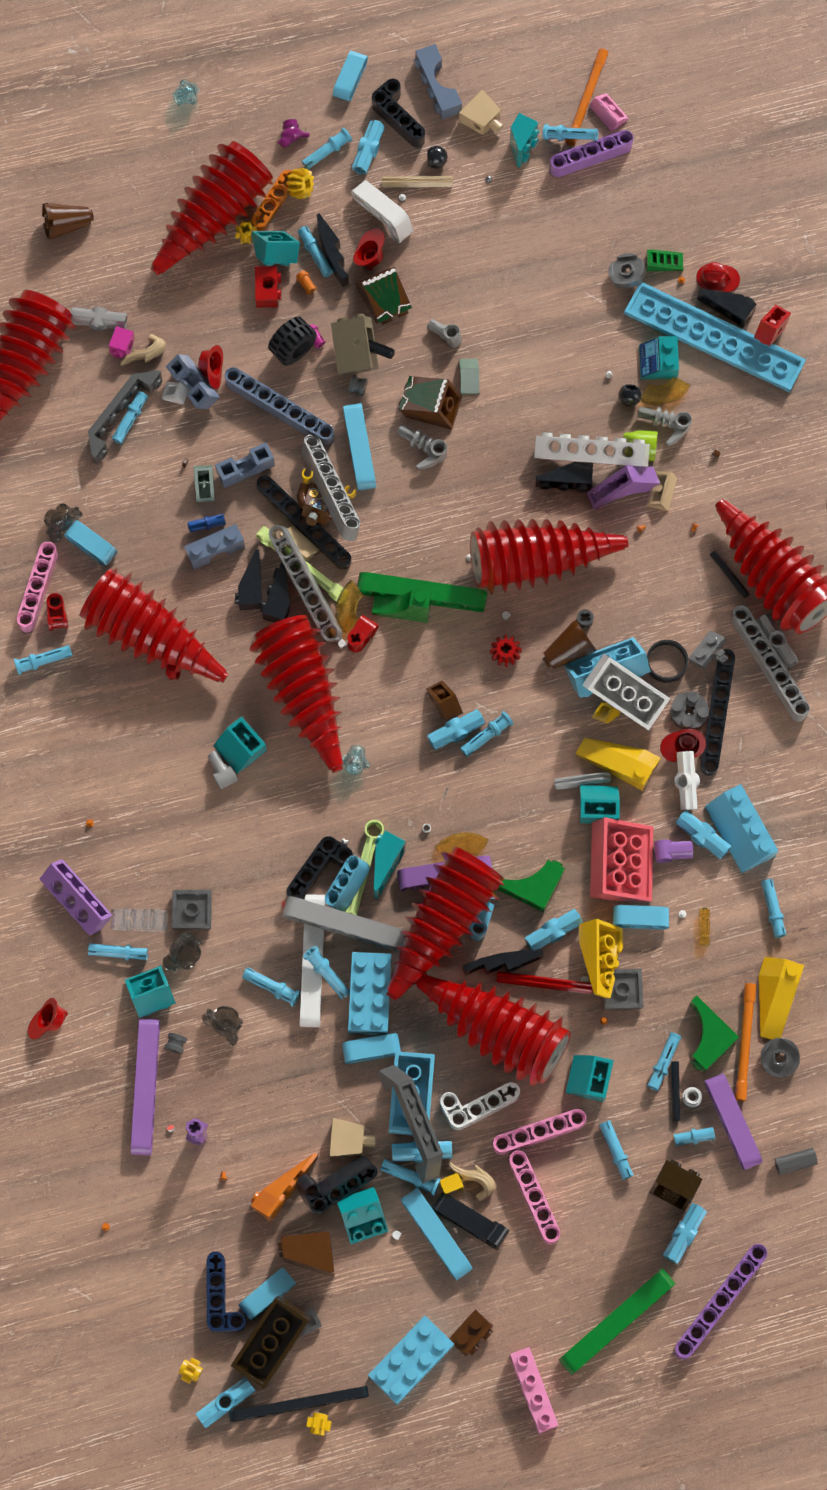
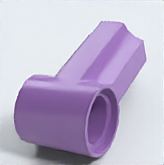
M657 840L654 842L655 861L658 863L670 862L673 859L693 858L692 841L671 842V840Z

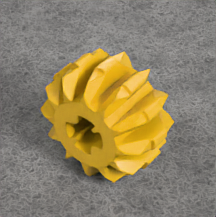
M304 168L291 170L290 175L287 176V191H290V196L297 199L310 197L311 192H314L313 185H315L312 172Z

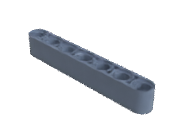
M231 367L226 370L225 382L229 389L304 435H316L321 440L323 446H329L334 442V429L330 424L238 368ZM230 377H237L234 381L229 380ZM246 386L253 387L251 390L244 389ZM262 395L268 396L267 399H260ZM276 405H283V406H284V407L281 408V409L275 408ZM293 414L299 415L298 418H291L290 416ZM309 423H312V424L315 425V426L312 427V428L306 427V425L309 424ZM323 433H329V434H330L329 437H323V436H321V435H322Z

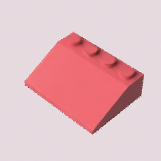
M605 817L592 822L590 898L611 901L652 902L653 826Z

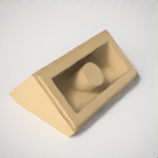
M655 471L660 484L650 490L647 506L669 511L677 477L672 472Z
M292 525L287 528L305 561L308 562L320 551L296 527Z

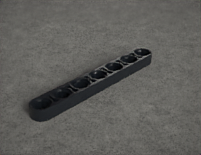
M263 475L258 478L256 483L258 491L339 569L350 567L352 563L351 555L318 522L315 526H301L299 520L305 517L302 516L303 509L299 507V504L271 477ZM268 481L270 482V487L263 489L260 487V483ZM281 493L283 499L275 501L273 499L274 494ZM294 506L296 511L293 514H288L286 508ZM314 531H320L322 533V537L319 539H314L312 537V533ZM328 543L335 545V549L331 552L325 549ZM346 556L349 560L346 564H340L338 558Z
M724 649V654L730 655L732 661L724 664L717 661L705 735L706 747L701 761V771L707 776L714 775L719 767L735 664V654L729 649ZM726 672L729 675V679L722 681L719 679L718 674ZM716 691H725L726 697L723 699L718 698ZM721 708L723 715L720 717L715 716L713 709ZM718 726L721 732L718 735H714L710 732V728ZM715 744L718 747V751L711 753L708 751L707 746ZM712 762L715 765V769L708 771L705 769L704 764Z
M368 1386L233 1410L229 1412L230 1422L369 1397Z

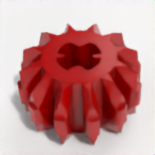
M506 634L503 640L497 637V642L491 643L492 649H490V654L493 655L492 661L498 660V666L503 662L506 668L509 662L514 666L515 660H520L521 658L519 655L522 653V648L519 647L520 642H514L513 636L507 639Z

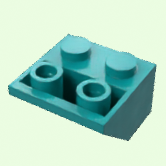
M521 113L517 115L511 126L509 143L516 165L519 168L523 162L526 163L528 161L531 148L536 147L539 141L537 136L540 131L538 130L537 121Z
M242 716L227 727L213 745L237 775L267 751L264 741Z
M580 785L579 823L592 824V822L604 817L620 819L619 786Z
M574 1055L565 1094L604 1102L614 1060L592 1055Z
M374 1187L349 1195L337 1203L350 1244L389 1232Z

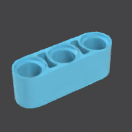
M354 51L349 52L334 86V97L349 102L352 100L367 65L368 56Z
M75 520L64 533L66 539L105 567L118 553L115 547L78 520Z
M357 856L348 857L326 893L325 903L333 909L345 911L368 875L369 864Z
M616 905L613 906V925L632 929H668L669 908Z
M396 1033L342 1043L345 1064L395 1056V1051L401 1052L399 1037Z
M283 1267L248 1295L238 1306L250 1321H253L269 1308L276 1296L280 1295L282 1297L296 1282Z

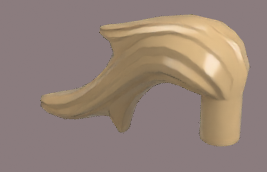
M151 334L148 340L153 344L142 350L133 349L134 352L122 359L121 366L143 359L147 363L158 357L166 349L165 341Z
M449 1161L450 1168L459 1174L462 1182L476 1181L483 1186L484 1189L476 1194L479 1201L495 1192L496 1183L494 1179L478 1165H475V1170H464Z

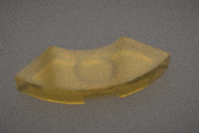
M673 377L670 382L664 385L656 386L649 384L641 398V402L650 405H663L672 401L675 402L685 395L690 388V384L676 377Z
M352 580L342 589L336 605L337 622L344 634L355 626L358 620L356 607L358 601L363 596Z
M460 832L441 840L435 846V849L440 853H451L454 847L457 846L468 853L478 856L489 842V839L476 833Z

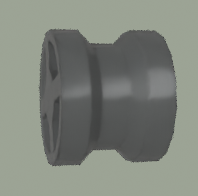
M353 375L348 392H356L363 396L368 379H361L357 375Z
M169 1033V1040L165 1044L164 1049L173 1053L183 1054V1045L187 1042V1038L175 1033Z

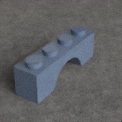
M436 44L416 50L415 58L413 59L416 69H420L421 81L428 87L427 94L430 99L433 98L436 114H440L441 119L459 114L462 110V102L456 89L443 87L435 79L436 73L442 68V58Z

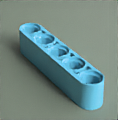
M362 404L343 406L357 490L376 488V481Z
M414 1189L400 1199L454 1279L457 1281L473 1269L471 1264L419 1189Z

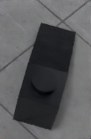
M700 289L697 300L742 328L755 312L757 305L748 296L745 297L742 294Z
M255 550L238 585V593H235V604H239L240 610L261 609L262 606L259 550Z

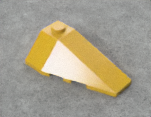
M584 738L575 755L606 772H610V774L643 791L661 760L660 757L645 749L590 738Z
M593 919L579 924V943L594 994L608 999L611 998L615 981L614 970L619 965L617 960L618 954L623 949V928L599 919Z
M764 957L758 975L760 1037L768 1040L781 1038L802 975L803 964L788 959Z

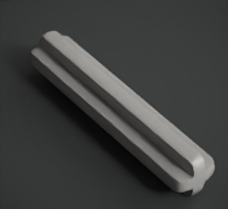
M607 771L554 779V786L556 790L580 787V785L611 782V775Z

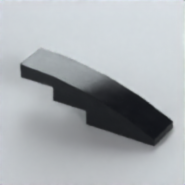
M319 213L316 215L317 227L325 257L333 269L334 275L342 287L349 284V276L342 268L345 265L344 257L339 252L340 240Z
M542 950L504 952L466 963L462 969L465 976L484 968L486 975L505 967L507 972L511 973L542 959L544 953Z

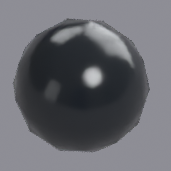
M432 146L427 150L428 166L439 169L446 164L448 155L444 148Z
M623 385L619 390L618 399L626 407L636 406L641 400V391L635 385Z

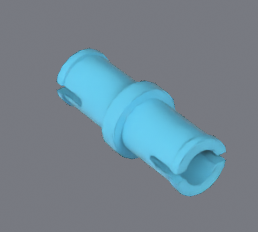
M713 1127L700 1130L691 1129L690 1132L674 1134L676 1147L690 1143L696 1145L701 1141L715 1139Z

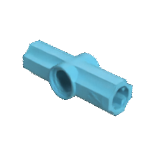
M370 121L364 137L360 139L357 155L352 166V170L358 174H367L372 159L378 153L380 139L385 129V125L380 121Z
M476 709L461 718L451 719L444 727L427 735L431 747L436 751L451 742H458L464 739L468 733L485 725V721L480 711Z
M687 810L680 815L675 823L687 832L698 846L705 847L720 860L731 848V845L716 834L713 827L706 822H701Z
M573 909L557 919L549 920L540 929L526 936L524 940L530 950H539L549 943L553 944L566 936V933L579 927V924L583 923L579 913Z
M415 1141L413 1143L392 1144V1162H423ZM438 1141L443 1153L442 1159H452V1142Z
M694 1203L690 1205L685 1217L679 1222L672 1234L673 1238L662 1256L678 1264L687 1246H690L696 1236L697 1229L707 1213L704 1208Z
M244 1377L198 1411L196 1416L204 1427L207 1428L227 1412L232 1411L235 1406L253 1394L255 1390L247 1378ZM223 1397L231 1399V1404L227 1408L220 1406V1400Z

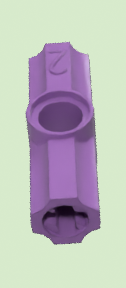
M195 1118L187 1122L185 1140L199 1146L206 1142L208 1124Z

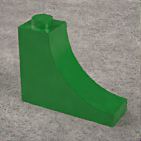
M412 588L410 592L398 596L374 595L372 615L428 623L431 590Z
M547 860L545 865L532 876L519 880L504 879L502 882L505 886H499L497 890L544 913L564 874L565 868L562 867V863L556 860Z
M696 995L691 1000L690 1006L694 1009L700 1021L701 1040L698 1049L690 1060L692 1061V1066L697 1071L702 1070L705 1073L738 1040L739 1036Z

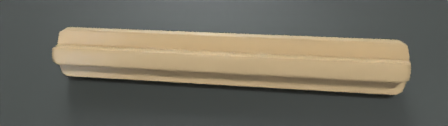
M453 176L382 177L383 188L453 186Z

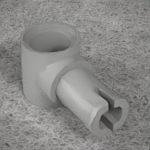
M431 319L427 324V330L440 335V338L444 339L449 347L456 348L461 344L462 337L457 325H443L434 319Z
M217 751L208 754L207 757L214 768L213 777L220 790L238 781L231 766L228 767L227 764L223 763Z

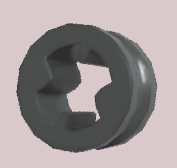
M587 609L578 612L576 621L581 628H589L592 625L593 613ZM581 616H589L588 621L585 620L584 622H582Z

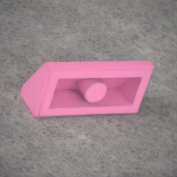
M607 93L595 97L590 104V108L610 131L615 130L629 119Z

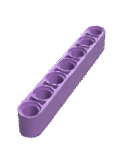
M139 1019L131 1155H152L160 1020Z
M755 1244L747 1251L674 1347V1353L677 1358L684 1360L694 1353L766 1259L767 1249L764 1245ZM754 1249H759L762 1252L761 1259L753 1257L752 1251ZM747 1265L750 1268V1274H742L740 1266ZM732 1280L738 1284L736 1291L728 1288L729 1281ZM716 1297H723L726 1305L723 1307L716 1304ZM704 1313H711L714 1317L713 1322L707 1323L703 1318ZM693 1328L701 1331L699 1339L692 1337L691 1330ZM679 1345H687L689 1353L682 1355L678 1350Z

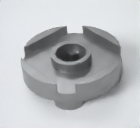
M626 253L618 256L617 260L610 264L608 273L615 287L631 288L642 284L646 267L643 260L638 258L637 255ZM627 268L630 269L629 273H623Z
M695 691L682 693L674 699L671 705V719L679 728L696 730L702 727L709 715L708 704ZM686 707L694 709L693 715L685 713Z
M776 1038L764 1045L760 1061L763 1069L768 1074L783 1078L797 1070L800 1064V1054L798 1047L791 1040ZM776 1053L785 1054L784 1063L782 1061H780L779 1063L776 1062Z

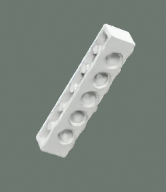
M542 432V436H536L534 458L648 467L650 444H645V440L634 439L633 443L626 442V438H615V441H608V437L597 436L596 440H590L589 436L578 435V439L571 438V434H560V437H553V433ZM554 441L559 443V449L556 452L551 447ZM573 442L578 446L575 453L570 451V445ZM590 444H594L596 446V452L594 454H590L588 452V447ZM610 445L615 449L612 456H609L606 452L607 447ZM627 447H631L633 449V454L631 457H627L625 455V449Z

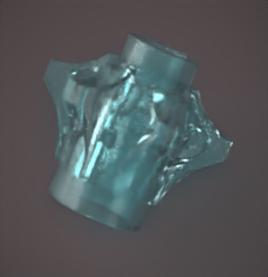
M186 79L180 81L179 87L172 93V96L178 106L186 103L194 105L198 102L197 95L200 90L195 82L189 83Z
M360 745L351 746L348 753L342 757L345 770L350 774L362 773L363 769L370 767V763L366 759L365 748Z

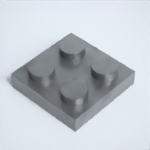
M173 890L172 930H211L212 890Z
M615 969L613 974L615 981L611 998L603 997L604 1010L643 1009L642 969Z

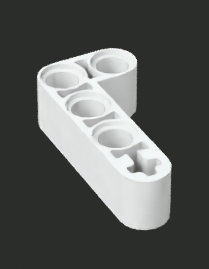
M364 180L351 191L352 197L358 204L387 226L391 237L397 243H401L413 233L407 213L368 181Z
M509 1082L464 1106L461 1105L454 1093L447 1092L440 1099V1107L452 1129L459 1131L516 1102L520 1095V1088L516 1083ZM508 1089L511 1091L515 1090L514 1096L512 1097L510 1094L505 1096V1102H503L502 1096L507 1094ZM495 1097L498 1099L499 1104L491 1106L488 1103V1099ZM451 1098L455 1104L452 1107H446L443 1103L444 1100ZM472 1107H479L482 1111L481 1114L473 1115L470 1112ZM461 1116L464 1122L457 1125L453 1122V1118Z

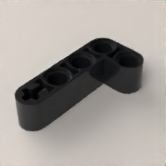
M394 78L388 79L372 93V109L411 146L415 148L422 147L425 144V129L396 102L401 95L400 82Z
M331 836L322 838L287 887V897L292 896V891L296 892L298 890L299 896L294 895V897L304 900L305 895L309 893L329 863L332 861L342 868L345 861L340 860L339 857L342 854L353 856L352 850ZM327 843H331L334 846L332 850H325L323 847ZM315 859H321L323 861V863L320 866H315L312 864V862ZM305 874L312 877L308 882L303 881L301 878Z
M360 1156L319 1183L310 1175L303 1174L297 1179L296 1187L303 1202L313 1213L320 1214L372 1181L377 1176L378 1170L367 1157Z
M444 1192L441 1193L432 1208L442 1217L496 1250L500 1249L510 1231L496 1221L492 1222Z

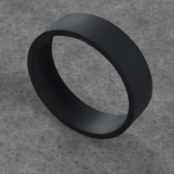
M661 640L653 644L647 653L648 663L649 655L655 648L662 645H670L680 650L683 654L685 668L674 677H662L656 674L651 667L649 674L657 681L671 683L680 679L686 672L688 654L680 643L673 640Z

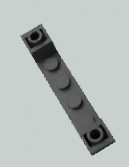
M159 370L132 374L88 430L94 463L97 464L106 457L108 453L107 445L99 438L105 435L106 428L110 423L113 424L116 421L120 410L126 408L130 397L137 394L140 386L150 393L161 386L163 380Z
M395 1065L377 1071L384 1090L391 1087L394 1088L423 1162L415 1165L422 1184L439 1177L443 1153L413 1079Z

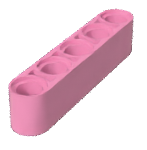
M44 542L39 547L17 615L19 628L25 633L32 632L36 627L58 559L56 547L52 542ZM48 550L53 551L51 555H44ZM42 567L48 568L43 573L39 572V569ZM37 584L42 585V587L38 590L33 589V587ZM32 601L36 602L34 607L27 606ZM24 619L31 620L29 624H22Z
M574 1109L500 1134L493 1141V1150L498 1155H505L579 1130L585 1125L586 1114L580 1109ZM579 1115L582 1118V1122L575 1124L571 1117ZM560 1121L564 1128L556 1130L553 1127V1123ZM536 1128L544 1129L545 1134L542 1137L536 1136L534 1133ZM523 1134L526 1137V1141L518 1143L515 1140V1136ZM499 1140H503L507 1143V1148L501 1150L496 1146V1143Z
M519 1150L514 1151L509 1158V1166L542 1240L549 1245L555 1244L559 1240L560 1229L526 1154ZM515 1156H520L524 1163L518 1166L513 1163L512 1159ZM522 1175H529L532 1181L529 1184H524L521 1181ZM537 1193L540 1196V1200L532 1202L529 1199V1195ZM545 1211L548 1214V1219L545 1221L539 1220L537 1213ZM550 1229L554 1230L556 1238L548 1239L545 1232Z

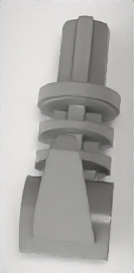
M640 407L637 414L638 418L654 421L653 425L655 426L658 423H662L663 427L667 424L668 428L674 429V433L666 442L668 446L680 441L690 430L692 417L688 412L682 411L674 415V412L669 414L668 410L661 412L660 407L657 408V411ZM683 420V421H685L687 424H686V425H681V424H679L678 421Z
M405 425L399 427L398 435L411 441L410 446L415 447L418 445L419 450L423 448V452L428 454L425 460L416 465L418 470L431 468L446 459L447 444L445 441L440 439L433 441L432 437L428 439V435H422V430L420 429L414 431ZM440 448L443 452L436 453L434 450Z

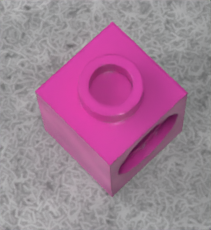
M116 326L109 343L110 353L117 358L130 354L135 341L134 332Z

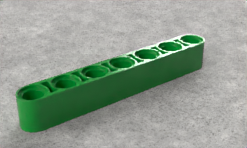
M370 572L359 573L356 592L361 595L372 597L374 595L398 596L410 592L412 588L431 590V605L473 612L485 611L488 592L483 589Z
M662 1268L559 1358L560 1363L572 1376L676 1284L674 1280Z

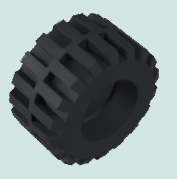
M294 317L280 326L273 334L268 344V350L283 365H291L301 359L311 349L317 337L316 331L302 317Z

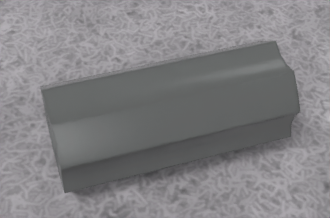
M813 1147L774 1158L779 1175L818 1164Z

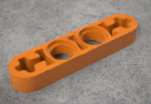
M284 170L266 195L267 198H264L252 216V226H256L257 231H263L268 227L290 193V191H287L288 184L286 182V187L284 184L285 178H288L287 176L290 175L291 170ZM276 190H282L284 194L280 197H277L274 195V192ZM267 204L274 205L272 211H267L264 207ZM263 217V223L257 224V220L260 221Z

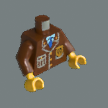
M304 469L301 476L303 482L300 483L297 493L299 507L303 509L302 516L306 518V522L310 526H315L317 522L327 525L330 520L333 521V518L317 485L314 483L308 485V481L313 477V471H311L310 477H305ZM349 485L345 487L346 493L350 489ZM355 489L353 493H347L349 499H353L356 496Z

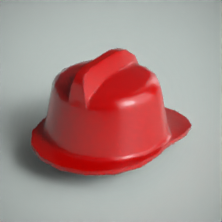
M370 229L362 236L353 256V261L356 265L373 270L375 266L380 264L383 259L382 247L385 240V235L381 229Z
M710 262L702 266L696 275L697 283L706 290L731 292L740 283V275L736 269L718 262Z
M214 345L210 350L202 351L198 361V369L205 377H208L210 386L213 389L220 387L222 379L223 351L219 345Z
M680 730L670 733L662 739L660 752L667 761L677 762V752L694 751L695 758L704 752L706 740L698 730Z
M55 998L48 999L31 1019L28 1026V1036L30 1039L35 1040L40 1038L46 1031L59 1030L68 1012L57 1004Z

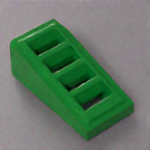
M647 250V271L684 270L683 253ZM660 258H663L664 264L660 263ZM667 258L671 259V264H667ZM674 258H678V265H674Z

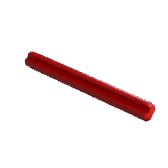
M501 971L497 973L496 979L498 983L585 994H592L593 992L592 985L589 982Z

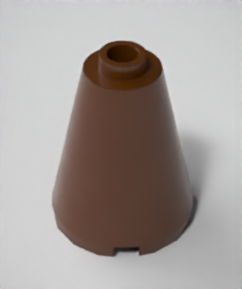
M55 203L42 204V217L45 220L43 226L47 239H55L89 226L91 221L94 220L93 211L89 210L86 206Z
M575 620L543 653L545 657L542 659L548 668L552 666L555 669L593 654L597 650Z

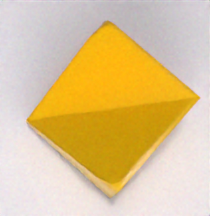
M458 1173L440 1180V1187L445 1194L454 1190L464 1191V1186Z

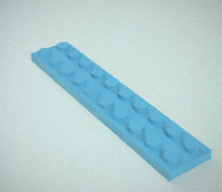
M643 282L637 287L624 311L626 316L669 336H677L679 341L789 393L806 362V359L775 344L770 346L763 344L755 339L753 334Z

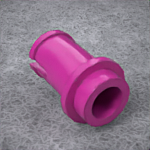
M311 324L310 326L317 334L314 342L317 349L325 345L326 341L319 333L318 326Z

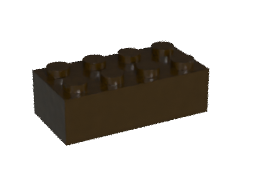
M672 1159L670 1161L666 1160L649 1193L685 1211L693 1200L703 1179L699 1177L700 1174L692 1169L687 1171L681 1168L682 1165Z
M280 1295L276 1296L232 1362L231 1367L265 1389L312 1317Z

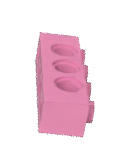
M530 1347L510 1354L511 1362L538 1434L558 1427V1422Z

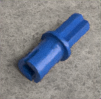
M224 514L189 521L187 525L190 532L204 529L208 531L210 528L223 526L226 523Z

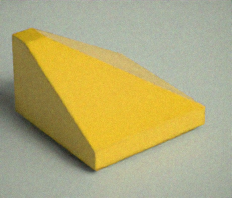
M601 701L592 718L608 724L618 717L621 712L612 705Z

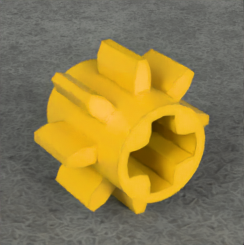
M241 221L240 226H235L237 232L235 233V238H240L241 244H251V232L257 231V227H252L251 221Z
M191 1358L190 1361L185 1359L178 1371L182 1375L181 1380L188 1384L192 1380L197 1382L203 1371V1368L199 1366L201 1362L194 1358Z
M313 1412V1417H308L306 1427L310 1428L309 1433L324 1436L325 1431L330 1432L332 1422L327 1421L328 1415Z

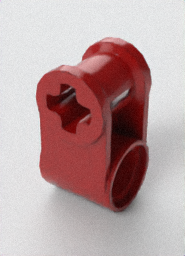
M58 593L50 594L46 600L49 631H53L56 628L69 629L63 597ZM55 600L61 602L60 605L57 607L51 606L52 602Z
M364 615L360 616L347 636L348 649L353 653L361 652L377 632L379 624Z

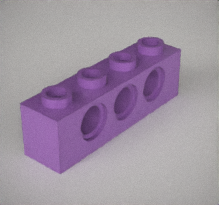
M63 859L51 863L39 878L44 886L57 898V901L66 908L69 914L89 935L101 931L113 916Z

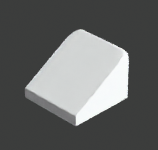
M166 382L161 399L184 404L188 387L182 382Z

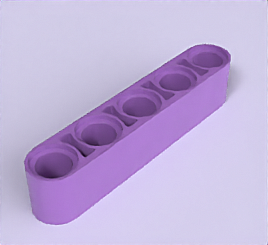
M622 130L597 139V141L594 140L558 153L551 158L550 173L554 177H561L628 153L632 149L633 134L628 130ZM572 158H577L578 161H573V160H571V159H572Z
M490 856L476 857L492 868ZM445 862L434 863V864H436V865H442V866H443ZM433 864L398 870L397 877L400 891H406L409 888L411 890L421 889L424 886H428L429 883L425 877L436 878L438 874Z
M722 1073L705 1080L706 1089L742 1169L746 1170L761 1164L763 1161L725 1075Z

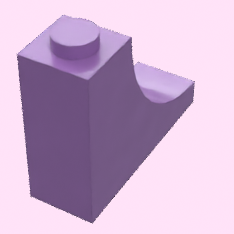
M626 465L588 491L587 495L592 508L599 509L624 496L648 492L659 485L660 482L654 467Z

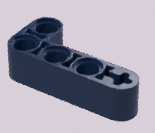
M214 1251L207 1257V1325L214 1333H238L245 1329L246 1319L241 1313L226 1312V1260L222 1253ZM215 1257H218L219 1260H221V1262L218 1263V1271H222V1273H211V1270L215 1271V1266L213 1263H211V1261L215 1260ZM214 1277H220L222 1283L218 1287H213L211 1280ZM215 1297L222 1299V1304L217 1308L211 1306V1301ZM235 1317H240L243 1321L242 1325L238 1328L231 1325ZM214 1318L222 1319V1325L219 1328L211 1326V1321Z

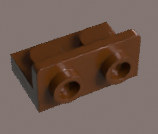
M475 1309L449 1339L465 1357L468 1354L472 1356L479 1349L478 1343L482 1338L486 1341L494 1332L491 1330L493 1324L487 1321Z

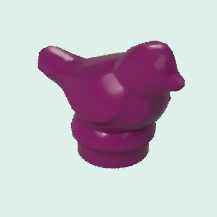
M288 119L283 122L281 139L277 143L282 148H287L299 138H309L310 133L301 131L296 119Z

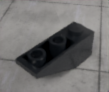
M572 462L536 476L535 487L544 490L558 488L561 491L576 489L579 492L591 490L593 463Z
M282 562L279 568H275L273 574L275 580L273 585H269L267 590L268 599L266 602L263 601L260 609L263 619L273 623L288 618L291 609L286 570Z

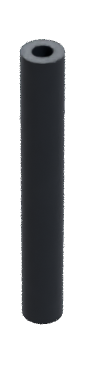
M716 550L710 554L711 558L743 598L749 596L750 593Z
M672 1061V1121H680L679 1062Z

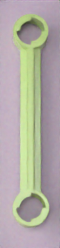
M262 526L255 534L256 538L265 546L271 547L276 551L269 538L270 529ZM288 546L285 548L286 556L291 553V549ZM305 561L317 584L334 601L342 604L349 596L348 592ZM299 562L295 563L294 566L300 570Z
M371 820L365 825L366 841L361 859L367 862L369 867L375 852L376 845L374 843L378 836H370L368 827L376 825L380 829V834L383 835L384 826L378 820ZM368 875L346 909L347 913L357 915Z

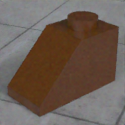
M443 680L426 688L436 709L446 722L463 714L456 694Z

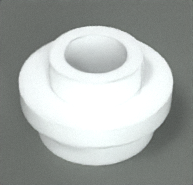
M695 1087L687 1088L683 1092L682 1100L688 1107H696L702 1101V1093ZM690 1094L695 1095L696 1099L694 1101L689 1100L688 1096Z

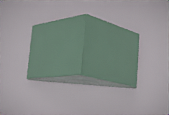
M478 358L459 359L461 395L479 394Z
M212 465L193 466L196 502L215 501Z

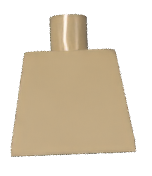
M483 90L459 112V121L482 135L490 128L498 134L504 127L498 121L501 114L500 108Z
M333 1118L330 1159L362 1156L363 1147L375 1148L376 1136L364 1135V1125Z

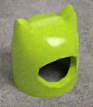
M637 430L623 434V438H626L627 442L633 443L634 439L645 440V444H650L648 461L655 462L658 431ZM627 447L625 449V455L627 457H631L633 454V449L631 447Z

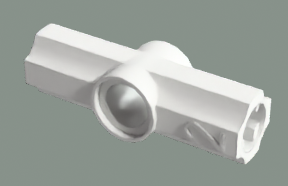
M694 751L677 752L678 773L674 778V783L679 789L680 809H698L696 788L699 786L700 778L695 773Z

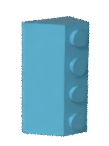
M634 637L597 650L593 654L564 665L571 684L580 698L593 694V692L582 685L603 654L638 677L651 672L646 652Z
M741 784L722 793L705 806L722 839L731 845L729 851L741 873L777 855L778 849Z

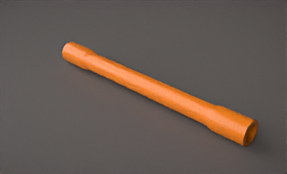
M600 48L597 52L593 69L570 128H581L601 70L609 54L606 49ZM566 139L565 143L575 146L577 139Z
M745 983L740 1054L735 1087V1099L741 1102H745L747 1099L751 1030L756 996V984Z

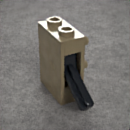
M356 314L352 319L339 318L337 322L331 323L338 375L349 376L379 369L377 354L388 359H392L395 356V349L375 342L371 317H367L364 314Z

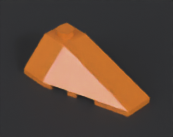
M313 1153L265 1187L260 1193L256 1192L251 1199V1208L272 1222L297 1188V1179L301 1175L308 1173L317 1161L318 1154Z

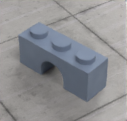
M177 354L165 366L176 381H181L188 387L190 391L186 395L197 409L208 410L220 398L188 355Z
M266 442L249 449V454L240 460L234 461L231 457L215 464L216 473L224 488L275 466L274 457Z
M234 524L184 547L193 570L211 563L210 560L213 556L222 552H227L229 555L245 548V544L237 525Z

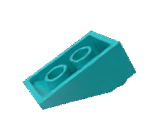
M386 830L383 835H378L374 843L376 845L374 899L376 900L380 897L406 851V841Z

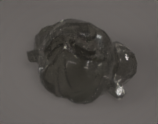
M62 503L56 507V510L51 509L46 512L44 517V523L48 527L46 533L53 543L59 542L62 538L61 532L67 530L73 521L79 520L83 516L79 507L71 508Z
M185 932L181 934L171 944L169 954L164 957V968L177 973L179 969L189 970L194 967L201 956L199 945L202 941L197 940L192 933Z
M229 1006L218 1007L215 1011L207 1009V1013L202 1015L204 1024L212 1026V1029L220 1036L226 1037L231 1046L236 1045L238 1042L237 1033L243 1024V1020L239 1018L238 1012Z

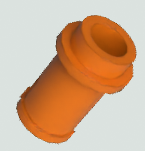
M303 270L296 275V281L300 282L307 295L317 290L309 278L308 272Z

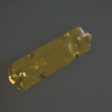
M700 908L699 935L701 937L699 938V945L709 946L710 909Z

